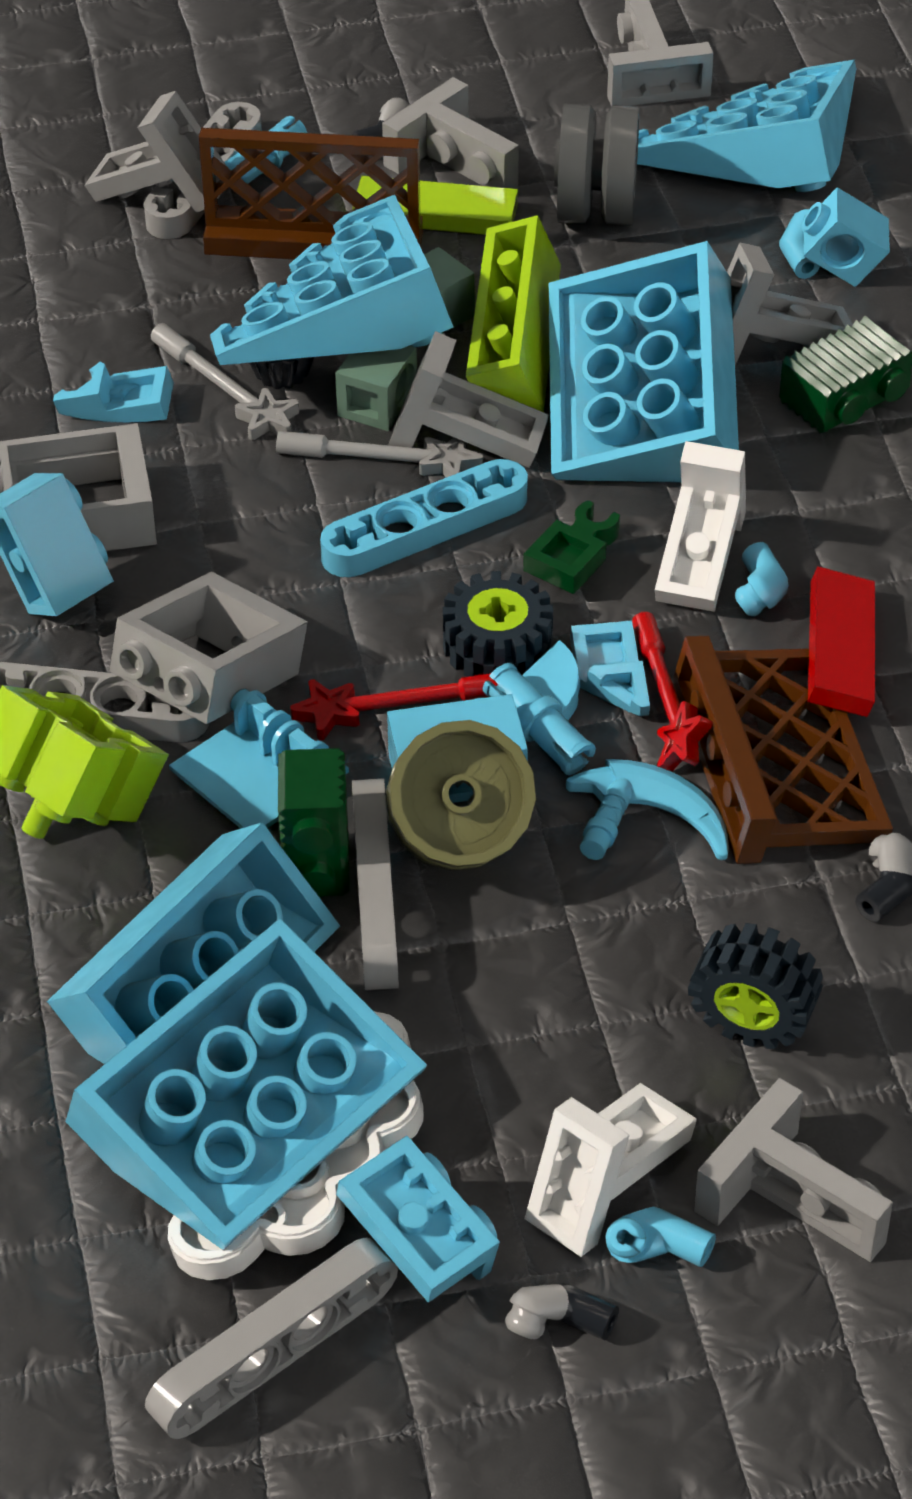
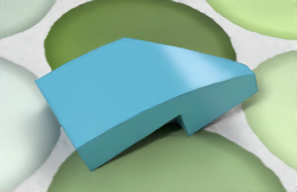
M100 361L89 369L92 376L90 381L77 390L65 391L62 389L53 398L54 405L59 414L86 420L123 423L167 420L174 381L167 366L116 373L110 376L106 365Z
M632 621L571 626L570 641L572 654L579 670L580 688L635 715H649L650 702L643 660L639 661Z

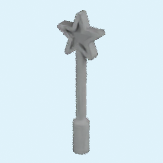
M160 323L154 327L151 332L152 342L180 363L190 364L240 402L235 405V416L237 419L249 423L248 438L250 440H255L268 431L278 434V431L292 432L289 419L299 414V401L297 399L276 401L268 388H263L259 399L199 355L196 352V347L167 324Z
M278 431L276 440L277 454L323 458L326 454L416 462L419 463V475L422 476L443 474L447 478L483 463V454L465 449L466 442L455 437L447 443L431 437H425L424 449L328 440L325 435Z

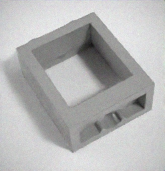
M138 423L0 441V493L34 473H63L65 479L69 480L73 485L121 479L124 499L83 504L81 512L90 532L99 538L106 551L157 544L153 503Z
M211 571L118 617L110 672L197 720L209 724L232 711L230 703L238 691L247 689L249 691L258 690L261 693H265L298 675L308 621ZM196 635L226 652L211 658L182 641ZM160 678L164 680L163 686L160 683Z

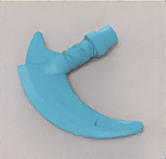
M606 759L605 767L590 769L575 774L566 780V789L569 792L594 793L601 801L595 816L589 819L583 831L584 838L580 844L582 854L589 859L599 860L603 858L606 850L613 845L618 835L617 827L629 804L649 805L679 816L704 836L717 859L725 860L728 858L727 830L716 806L698 787L669 770L638 761Z

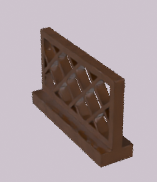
M201 128L199 148L206 221L203 236L205 255L295 260L313 243H321L322 248L332 243L331 239L336 234L333 225L344 215L351 213L330 211L322 205L336 193L355 207L353 211L395 195L398 202L408 209V215L405 216L421 247L423 216H421L419 139ZM213 147L234 148L246 159L230 170L214 157ZM274 150L288 151L300 162L284 173L266 157ZM328 153L343 154L354 164L338 176L320 160ZM383 156L407 157V168L392 179L375 162ZM254 166L274 182L260 194L241 179ZM308 169L327 184L315 196L310 195L295 182ZM363 172L382 187L368 199H365L349 185L351 181ZM405 184H407V191L403 188ZM230 187L245 199L248 204L245 206L218 205L217 197ZM284 190L302 206L298 209L276 208L269 201Z
M685 636L672 682L680 704L684 700L698 708V716L701 715L713 722L712 728L698 742L699 758L716 807L725 823L728 841L737 864L761 863L767 847L871 843L880 835L892 833V824L847 712L808 702V689L781 675L783 671L808 670L809 648L715 651L709 636ZM740 672L757 682L748 691L728 680L724 673ZM769 688L795 704L786 712L762 699L760 696ZM807 709L828 721L831 728L826 733H823L798 719V717ZM748 711L774 727L765 736L742 723L741 717ZM784 733H787L812 747V749L805 757H802L777 741ZM824 754L846 766L849 773L844 779H841L816 765V761ZM763 756L791 771L783 782L759 769L758 762ZM804 778L830 793V795L821 804L794 789L795 785ZM842 800L865 813L867 820L851 821L833 811V809ZM780 803H783L808 817L809 820L806 823L780 824L775 808Z

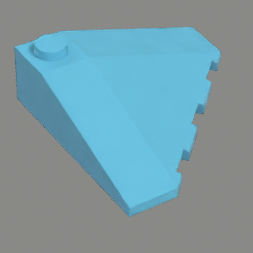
M855 59L805 67L789 73V79L779 82L776 85V89H769L768 84L757 85L731 95V101L719 105L716 108L717 111L709 112V107L702 106L671 118V123L658 128L656 134L649 135L647 129L639 130L637 164L773 188L795 186V190L798 192L820 189L827 184L826 181L832 179L840 164L856 75Z
M392 195L344 215L333 225L336 234L332 237L330 245L322 248L321 243H313L289 264L292 273L288 276V283L286 285L278 287L276 282L268 283L244 304L247 313L243 316L240 326L232 328L230 323H224L211 333V341L219 364L230 365L397 350L410 345L421 347L430 344L435 331L442 334L444 331L453 328L432 270L396 196Z

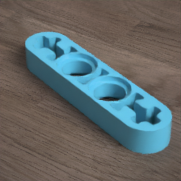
M509 459L491 460L334 521L321 532V562L324 568L333 575L355 577L515 514L523 509L527 503L528 474L525 468L518 462ZM450 502L462 504L465 508L458 512H443L436 507ZM393 523H408L414 527L412 530L404 533H393L385 529L386 526Z

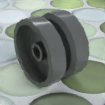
M564 103L560 138L556 140L554 167L558 223L585 224L591 216L593 190L601 191V217L606 225L633 226L639 140V106L612 105L606 114L604 139H596V112L592 105Z

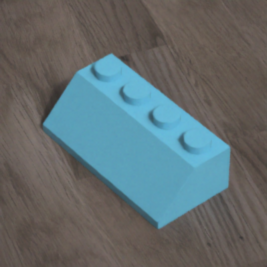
M261 822L222 834L66 982L47 1003L84 1050L93 1058L106 1064L279 918L314 952L340 927V924L264 823Z

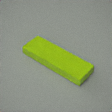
M361 175L357 192L365 199H368L382 187L369 176ZM420 181L421 216H423V229L486 235L487 228L513 222L518 206V189ZM405 184V185L403 186V188H404L406 191H407V184ZM399 203L404 214L408 215V209Z

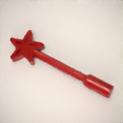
M640 612L632 619L634 633L642 657L649 661L670 725L660 727L657 730V735L665 742L657 766L671 772L682 761L696 766L699 762L698 742L712 728L713 722L701 715L698 716V708L684 700L681 704L679 703L663 657L666 649L655 616L650 612Z
M489 673L461 677L457 683L355 696L353 683H347L329 690L315 679H310L308 681L310 698L290 705L292 720L315 723L317 739L325 740L334 725L359 726L360 711L460 698L463 701L486 698L488 696L483 691L485 681H491L495 686L498 684L489 676L491 674Z

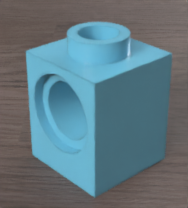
M838 187L823 203L816 202L813 204L803 219V256L854 287L890 252L889 218Z

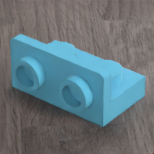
M405 1136L339 1180L336 1195L428 1303L470 1273L477 1280H480L491 1272L500 1243L497 1239L493 1223L482 1209L475 1205L468 1206L451 1186L449 1175L442 1163L431 1153L426 1152L423 1154L408 1136Z

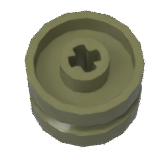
M472 720L442 722L417 735L394 764L385 792L388 821L401 845L423 863L449 871L478 868L509 851L528 828L536 802L533 770L520 746L498 728ZM462 783H466L471 787L473 794L467 801L468 806L459 807L451 802L449 790L453 784L456 788Z

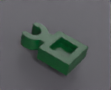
M587 500L581 503L575 510V521L572 526L556 520L523 554V571L574 594L605 562L607 546L615 542L619 536L620 514L613 512L607 520L593 522L594 502Z

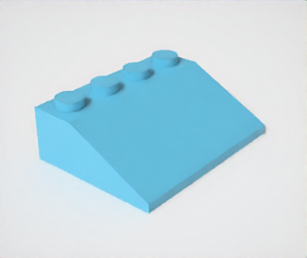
M708 241L549 282L551 475L555 480L681 482L680 461L685 441L739 450L731 277Z
M279 918L74 1089L65 1122L113 1172L224 1250L425 1070L427 1064Z

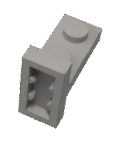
M625 0V13H618L617 30L621 44L627 43L629 47L627 52L609 54L607 97L611 107L612 105L634 106L711 96L713 51L709 42L668 46L650 1Z
M454 77L382 123L383 137L419 139L420 160L425 156H429L482 186L518 189L519 145L469 119L468 84ZM383 156V164L386 168L400 174L407 168V157Z
M177 91L161 95L137 127L146 142L107 153L84 185L95 202L114 196L124 199L133 195L141 188L154 184L157 187H164L175 182L195 212L205 210L199 148L201 127ZM214 148V157L227 166Z
M739 242L727 271L731 277L735 365L749 333L765 342L775 343L780 339L800 343L809 348L813 342L817 344L821 338L826 339L830 333L835 335L838 329L843 331L847 324L853 325L845 309L841 306L768 291L774 273L761 248Z
M435 331L401 408L388 445L412 448L423 424L530 468L537 454L549 415L446 373L445 371L457 340Z
M778 1078L698 1169L694 1212L714 1225L719 1226L751 1189L871 1262L886 1244L893 1201L884 1197L870 1182L861 1178H853L824 1161L810 1146L792 1141L798 1134L803 1091Z

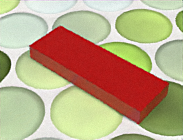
M817 566L810 586L808 702L868 717L875 703V581Z

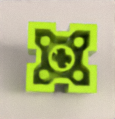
M2 685L0 688V786L15 792H24L25 790L27 794L35 798L21 827L23 832L37 839L45 838L53 820L69 824L72 818H83L100 826H107L110 820L137 822L169 754L134 731L120 728L112 722L114 718L78 695L47 691L44 697L33 689Z

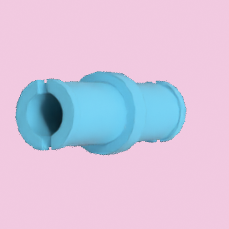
M505 663L499 666L489 675L498 685L495 686L491 681H485L483 685L484 693L488 697L513 694L525 741H535L561 767V770L566 775H573L588 764L589 761L580 753L584 752L588 757H593L596 750L595 745L587 740L561 714V704L554 697L549 695L543 696L518 672L517 667L512 663Z

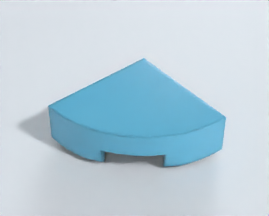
M559 640L522 676L543 696L549 695L554 697L561 704V714L569 720L578 706L580 675L572 652Z

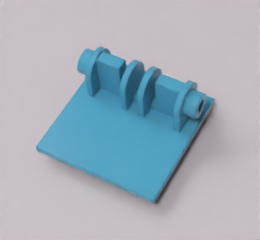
M242 689L234 695L230 703V707L234 711V722L171 763L169 769L240 829L261 822L268 828L279 821L278 754L284 750L329 749V746L323 741H314L304 733L302 724L292 720L291 716L285 711L275 710L267 703L266 696L260 691ZM345 765V770L347 774L349 773V768Z

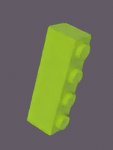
M538 215L486 229L466 378L468 382L544 412L550 363L549 282L559 280L561 263Z

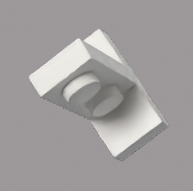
M685 441L680 461L682 486L655 586V601L715 612L735 530L741 531L746 513L745 451Z
M639 1083L598 1114L576 1099L569 1098L554 1109L524 1219L582 1257L598 1245L610 1201L691 1140L697 1118L642 1083Z

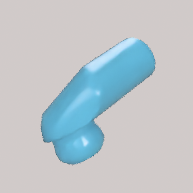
M803 209L793 215L779 241V247L794 273L802 279L812 277L820 268L819 265L803 256L804 231L802 230V222L809 209Z
M757 542L748 546L742 554V561L751 575L747 577L748 583L736 590L735 599L748 616H757L765 607L772 609L786 595L789 587L785 572L768 545L764 542Z
M649 1207L622 1216L612 1222L607 1229L605 1238L609 1252L621 1262L635 1263L671 1253L698 1267H703L713 1250L716 1234L663 1209Z

